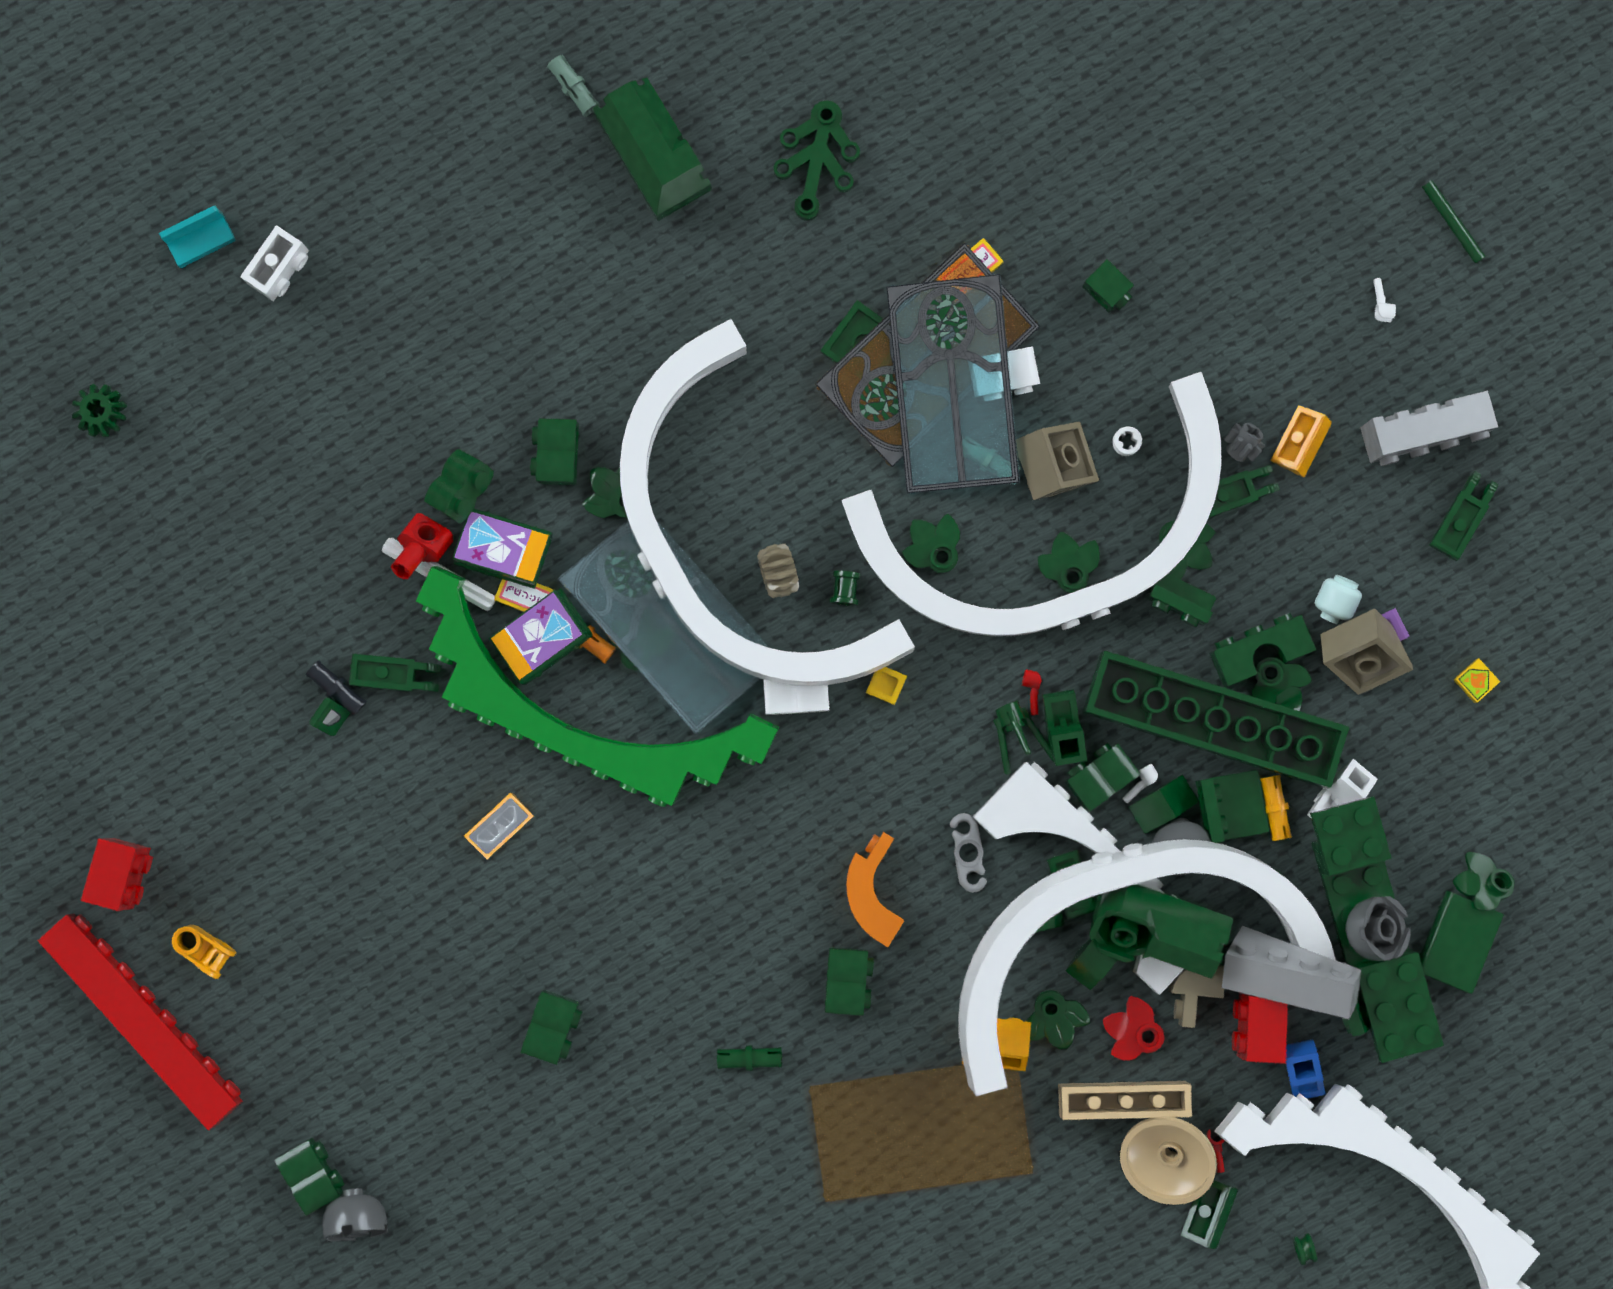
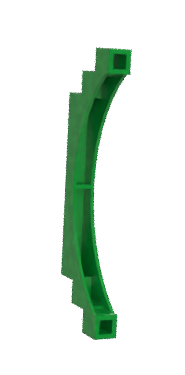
M439 566L430 568L416 602L422 604V610L436 617H439L440 614L444 615L429 650L435 652V658L449 665H452L453 662L457 663L442 698L449 701V707L463 713L466 712V709L478 714L476 719L489 726H494L497 723L506 728V734L520 740L523 739V736L535 741L533 746L547 753H551L554 750L563 755L562 760L577 767L582 763L592 768L591 773L604 780H608L609 777L621 782L619 786L624 790L634 794L639 790L649 795L648 800L661 807H665L666 804L672 806L675 803L689 772L694 774L692 779L700 784L710 786L713 783L717 785L733 751L739 753L737 756L739 760L753 766L756 762L762 764L780 727L752 713L748 716L746 722L725 732L698 740L673 744H640L617 741L583 731L558 719L529 699L504 674L490 655L478 634L468 609L463 591V584L466 579Z

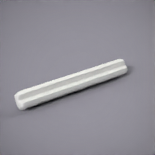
M388 538L383 545L382 552L396 560L404 548L396 539ZM421 562L415 571L427 577L430 568L433 566H439L447 571L450 570L436 562ZM465 580L463 591L466 600L485 611H489L495 603V596Z

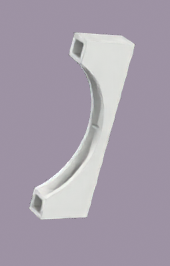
M1024 762L973 816L994 839L1022 832H1045L1072 839L1096 854L1102 852H1110L1111 854L1121 852L1114 846L1117 840L1106 829L1103 828L1099 831L1091 824L1094 818L1083 807L1080 806L1078 809L1073 807L1068 802L1071 796L1060 785L1051 786L1045 780L1048 774L1035 762L1032 765ZM1157 878L1137 883L1164 893L1160 890L1163 884ZM1143 954L1136 957L1133 972L1159 995L1184 970L1152 957L1142 959Z

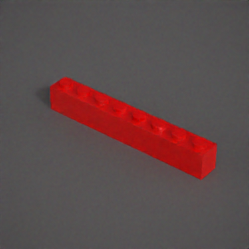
M66 914L38 942L208 1131L215 1128L243 1102L239 1097L241 1094L239 1088L231 1080L225 1081L217 1073L220 1068L216 1062L209 1056L204 1058L196 1049L199 1046L196 1040L187 1032L182 1034L175 1026L177 1023L176 1018L167 1009L161 1010L154 1003L156 997L152 991L145 985L140 987L132 978L135 976L133 970L124 962L118 963L111 955L114 952L112 947L104 939L100 938L98 940L91 933L90 930L93 927L89 921L80 914L78 916Z

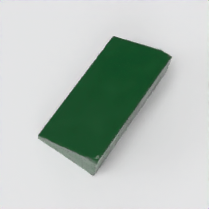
M1213 1180L1207 1192L1193 1201L1180 1236L1207 1248L1216 1249L1238 1189Z

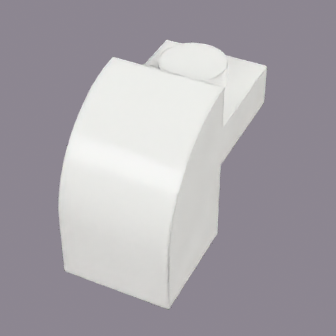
M1352 759L1335 774L1332 787L1321 790L1314 799L1315 804L1307 815L1311 818L1310 813L1366 798L1378 779Z

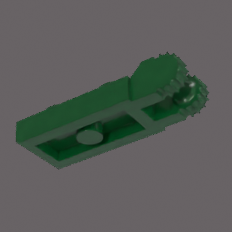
M1271 465L1251 472L1246 470L1219 480L1214 505L1208 518L1259 500L1258 498L1279 491L1278 483H1272L1264 486L1262 489L1255 490L1252 479L1262 478L1273 472Z
M1476 471L1471 474L1463 490L1459 491L1429 544L1432 548L1455 561L1460 559L1487 512L1489 508L1488 503L1498 487L1497 483L1491 481L1483 490L1480 500L1472 496L1471 493L1481 477V474Z
M352 654L349 685L411 692L414 690L438 692L439 685L434 682L421 683L414 681L416 670L436 673L441 671V665L420 663L414 659Z

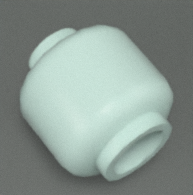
M1340 575L1326 579L1315 600V606L1322 611L1320 617L1335 624H1338L1340 619L1350 620L1362 598V593L1357 589L1359 584Z

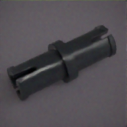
M320 660L315 662L306 673L307 677L327 692L326 697L334 698L352 716H355L367 702L346 685L347 680L343 677L338 678Z

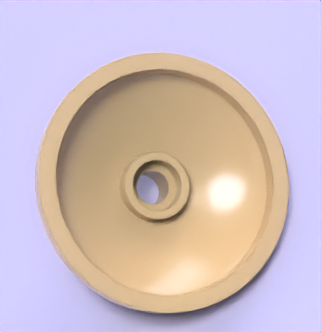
M1163 1116L1148 1118L1137 1123L1125 1136L1120 1150L1121 1167L1129 1183L1139 1193L1159 1203L1179 1205L1192 1202L1207 1192L1215 1178L1217 1159L1210 1141L1194 1125L1178 1118ZM1168 1147L1174 1148L1177 1151L1172 1152L1168 1149Z

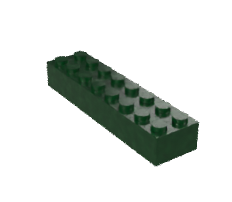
M1108 651L1100 653L1082 712L1323 789L1332 787L1349 730L1348 726Z

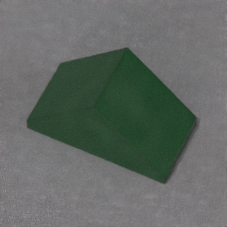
M1182 774L1128 806L1143 833L1146 834L1178 817L1199 801Z

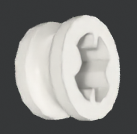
M1123 427L1113 437V448L1122 456L1133 455L1142 445L1141 434L1133 427ZM1125 433L1131 434V440L1136 442L1135 447L1133 448L1130 445L1129 450L1124 449L1123 442L1119 441L1120 435L1124 438Z

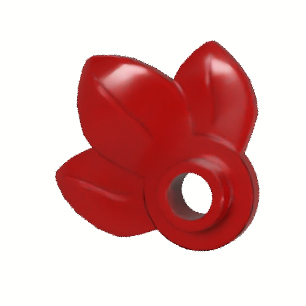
M1130 996L1128 998L1126 1013H1112L1103 1018L1102 1022L1107 1033L1117 1040L1112 1047L1111 1055L1118 1059L1133 1060L1142 1052H1155L1164 1042V1032L1154 1022L1153 1009L1148 1003L1138 997ZM1149 1030L1153 1033L1154 1037L1151 1042L1146 1043L1142 1039V1034Z

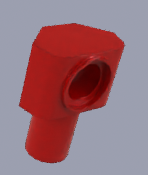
M416 513L397 537L404 549L391 565L393 573L399 578L409 579L421 562H438L453 543L452 532L427 516Z

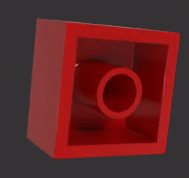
M98 838L81 901L116 911L134 909V906L139 905L143 897L144 887L140 886L143 874H148L152 865L153 857L149 855L151 848L116 838Z
M1239 992V999H1234L1233 1017L1238 1019V1032L1233 1031L1232 1050L1237 1051V1057L1248 1062L1286 1063L1288 1004Z

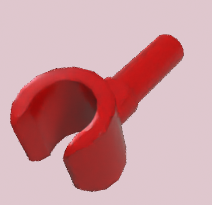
M1026 669L1023 675L1022 686L1031 688V715H1038V694L1041 677L1038 672Z
M1208 1129L1206 1137L1216 1154V1171L1221 1173L1224 1172L1222 1143L1225 1140L1221 1138L1219 1142L1213 1141L1211 1139V1131Z

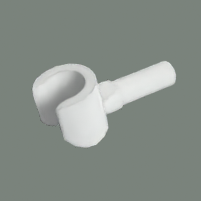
M1376 278L1373 280L1377 297L1375 318L1382 322H1392V319L1395 317L1396 305L1385 303L1381 278Z
M1152 764L1139 770V776L1142 781L1138 782L1122 798L1127 804L1141 790L1157 780L1158 773Z

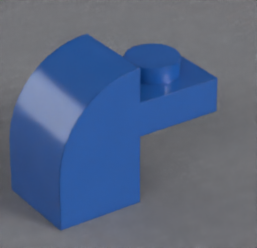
M1314 1039L1286 1044L1285 1064L1292 1094L1296 1097L1300 1093L1307 1099L1326 1095Z

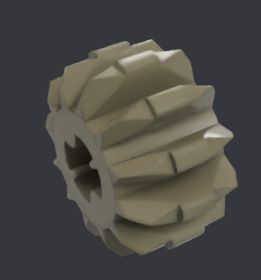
M774 544L760 550L757 556L768 595L772 598H781L798 591L799 579L789 547L786 544Z

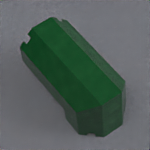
M646 77L642 78L643 85H638L636 80L609 93L603 99L606 105L601 109L597 104L593 111L657 221H660L710 192L712 187L708 177L704 179L701 175L704 169L688 141L685 138L683 139L681 132Z
M1133 884L1098 894L1089 936L1092 941L1094 938L1098 942L1097 948L1101 954L1122 962L1134 961L1135 956L1143 954L1142 959L1152 957L1212 979L1223 957V953H1221L1223 945L1228 943L1233 918L1151 888Z

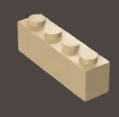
M1187 1081L1058 1084L1059 1116L1062 1120L1159 1118L1163 1116L1192 1117L1191 1084Z

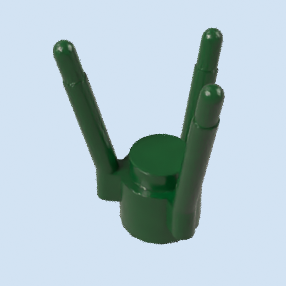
M1014 701L995 710L998 718L993 721L998 732L1002 763L1006 775H1009L1011 771L1004 728H1006L1007 733L1015 731L1025 754L1030 755L1031 750L1021 727L1025 726L1024 722L1053 761L1049 744L1029 717L1026 707L1021 708L1019 702Z

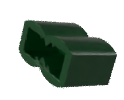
M539 418L538 426H533L532 444L537 445V457L531 458L530 471L531 476H536L538 484L576 485L579 423L577 420Z
M457 449L447 459L441 476L430 485L424 502L460 524L471 514L477 497L489 486L494 470L475 457Z
M1107 742L1092 753L1096 759L1088 765L1080 762L1067 772L1070 778L1065 783L1087 812L1092 811L1140 775V772L1118 743L1111 747Z
M829 947L825 1013L863 1016L864 1008L870 1009L871 989H866V976L872 977L874 958L868 957L867 950Z
M543 990L539 996L520 1053L555 1065L559 1063L561 1058L566 1060L572 1045V1041L567 1040L570 1029H577L583 1011L578 1010L580 1002Z
M313 1138L306 1140L275 1159L283 1178L291 1188L297 1203L306 1216L343 1194L341 1187L344 1186L339 1172L336 1169L331 1171L327 1165L326 1159L329 1156L324 1145L320 1141L316 1143Z

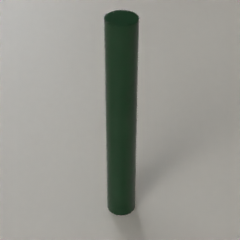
M1431 180L1422 187L1474 263L1476 264L1485 258V254L1434 181Z

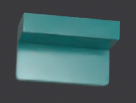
M215 205L159 233L161 239L168 245L179 268L236 241L223 213Z

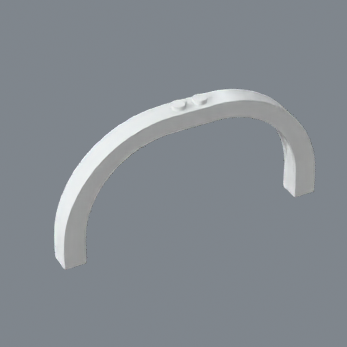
M732 319L693 339L669 357L646 384L633 407L622 443L620 483L627 518L641 550L637 557L644 570L648 571L651 569L657 580L652 582L660 599L666 597L680 621L690 633L711 653L727 664L761 679L788 685H830L867 676L914 651L915 647L899 619L852 644L821 652H787L751 642L723 625L700 601L654 517L648 494V467L652 446L665 416L675 402L696 382L747 354L746 344Z
M1202 372L1173 381L1169 385L1183 425L1189 454L1188 482L1183 504L1177 519L1160 545L1147 558L1125 573L1096 585L1030 607L992 609L966 604L937 591L909 568L898 554L888 536L872 490L842 500L861 552L883 584L902 602L934 622L971 634L1017 636L1036 633L1061 625L1062 630H1066L1080 625L1079 618L1091 614L1094 620L1111 614L1110 607L1132 599L1149 589L1166 576L1185 557L1198 539L1214 505L1221 471V438L1213 402Z
M1170 840L1143 846L1142 844H1130L1123 847L1121 852L1095 854L1092 856V860L1059 870L1025 890L996 918L982 938L965 976L958 1015L959 1040L968 1085L976 1096L1007 1088L997 1038L998 1003L1007 973L1021 948L1036 930L1052 916L1080 900L1163 876L1182 873H1204L1226 877L1255 890L1277 914L1284 926L1290 944L1335 960L1332 944L1326 929L1313 906L1288 879L1252 855L1224 844L1202 840Z

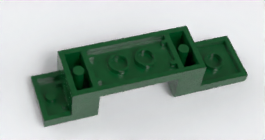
M1370 796L1310 813L1317 841L1311 842L1344 962L1361 970L1358 997L1362 999L1379 1062L1384 1063L1444 1046L1418 952L1407 947L1403 955L1398 958H1393L1389 961L1368 960L1354 951L1346 935L1347 918L1356 904L1371 897L1390 896L1395 899L1385 865V860L1392 858L1375 797Z

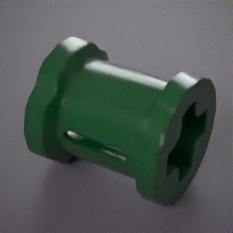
M834 571V597L830 598V603L858 606L856 589L857 580L860 579L861 574L850 571Z

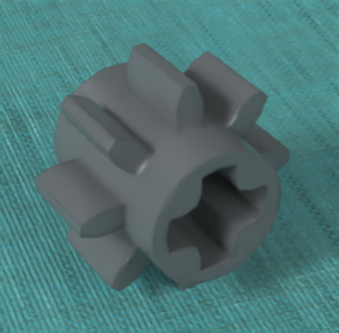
M1236 423L1224 438L1228 442L1226 446L1227 453L1233 459L1240 462L1245 461L1247 457L1253 462L1265 447V444L1261 442L1263 433L1251 423H1245L1242 427Z

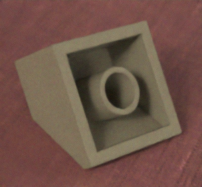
M1080 422L1042 428L1015 440L1018 458L1021 461L1033 500L1058 495L1099 481Z
M1372 609L1320 634L1323 663L1358 695L1413 670L1412 663L1392 624L1376 609Z

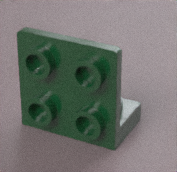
M1257 770L1195 781L1203 826L1210 834L1211 842L1218 843L1229 839L1269 832L1260 776Z

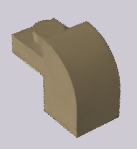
M1224 965L1218 966L1212 979L1184 969L1171 982L1168 991L1181 994L1180 1000L1176 999L1174 1003V1018L1179 1019L1178 1025L1195 1028L1198 996L1224 998V988H1222Z

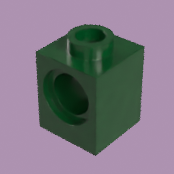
M1106 259L1084 282L1082 287L1109 313L1114 307L1121 310L1132 298L1129 292L1134 284Z

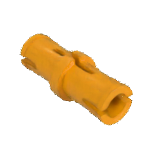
M1280 775L1260 778L1272 841L1292 838L1286 811L1289 809V805L1284 801Z

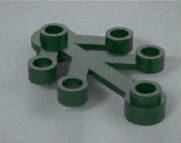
M828 100L821 101L813 107L811 119L795 129H785L780 135V143L787 150L796 148L799 140L817 130L815 142L789 159H779L774 164L775 176L778 179L785 180L791 176L794 170L810 161L803 195L796 199L794 205L796 215L804 221L814 219L819 213V201L816 198V192L823 164L835 180V187L838 191L845 193L853 187L852 175L844 172L827 146L829 133L840 146L843 160L850 163L855 162L860 155L858 144L850 141L840 126L842 120L840 107ZM829 111L832 113V118L830 120H823L820 116L821 113ZM786 135H793L795 137V141L792 144L785 143L783 139ZM848 147H852L856 150V154L849 157L844 151ZM780 165H787L789 171L786 174H780L777 168ZM846 177L849 179L850 184L842 187L838 184V180ZM804 201H810L813 207L811 210L805 211L801 208V204Z

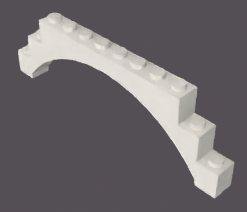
M1334 1084L1313 1111L1311 1109L1314 1105L1299 1093L1295 1097L1286 1093L1264 1121L1262 1119L1265 1114L1250 1102L1246 1106L1237 1102L1214 1131L1244 1156L1251 1149L1278 1144L1305 1143L1333 1146L1374 1158L1393 1168L1414 1183L1441 1210L1465 1246L1477 1273L1481 1289H1531L1519 1279L1540 1254L1532 1247L1534 1240L1520 1229L1515 1233L1507 1226L1510 1220L1495 1208L1491 1212L1482 1205L1485 1199L1472 1188H1469L1468 1191L1458 1184L1461 1179L1447 1167L1442 1171L1434 1164L1435 1156L1422 1146L1417 1150L1409 1143L1412 1137L1398 1126L1394 1129L1384 1122L1387 1116L1373 1105L1370 1108L1365 1106L1360 1101L1363 1096L1348 1084L1345 1088Z

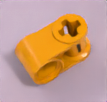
M196 925L182 927L172 937V945L177 953L194 963L205 974L215 979H219L221 976L220 970L229 957H234L236 951L231 946L213 937ZM186 931L193 933L196 937V944L193 948H187L182 942V936Z

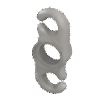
M961 813L953 817L950 822L952 828H956L962 821L968 822L970 825V831L966 834H961L956 830L952 832V837L955 841L954 857L960 885L966 891L972 893L979 892L985 887L987 883L986 878L982 877L976 884H970L967 881L969 872L974 871L979 875H984L985 873L982 865L983 849L977 821L970 814ZM970 843L977 848L978 854L974 861L965 862L960 858L959 850L964 844Z

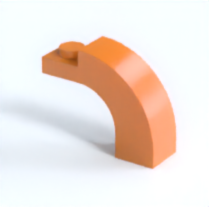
M882 832L880 837L874 834L865 848V851L870 853L867 859L855 852L847 873L846 892L851 911L859 925L872 938L889 947L905 920L885 908L879 902L874 892V873L894 840L893 837Z

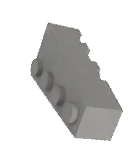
M1484 391L1451 399L1441 406L1440 403L1426 405L1416 409L1415 413L1411 414L1409 410H1405L1383 418V416L1372 418L1361 426L1360 429L1370 463L1380 461V465L1385 466L1398 462V456L1410 453L1411 458L1429 454L1430 447L1440 445L1441 450L1459 446L1460 439L1470 437L1471 442L1489 438V432L1496 429L1498 424L1489 393Z
M1242 926L1226 953L1222 988L1350 1019L1357 1004L1361 970Z

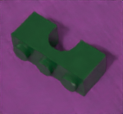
M1291 613L1273 619L1275 626L1263 630L1262 625L1244 631L1246 638L1234 642L1233 637L1215 643L1217 650L1209 654L1223 687H1228L1258 674L1253 664V655L1259 646L1264 645L1273 648L1284 663L1315 651L1316 648L1302 615L1293 618Z

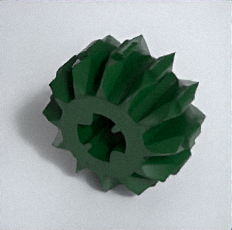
M95 384L90 385V394L80 390L79 395L83 398L82 401L72 402L74 407L80 409L72 414L73 419L81 420L78 428L81 431L88 429V435L96 437L99 432L103 437H108L109 427L116 432L120 431L119 425L115 422L117 419L121 421L127 420L125 415L119 413V411L127 407L125 402L119 401L121 394L116 390L111 392L110 386L106 384L100 390ZM96 407L105 408L102 415L99 413L98 415L95 414L94 410Z

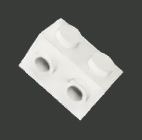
M276 225L240 277L248 285L274 301L277 296L281 297L287 291L290 285L288 280L295 270L300 271L307 262L308 256L306 254L309 250L301 241Z

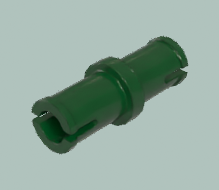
M746 1045L745 1049H717L718 1069L746 1068V1071H753L754 1068L758 1067L782 1068L781 1047L753 1048V1045Z

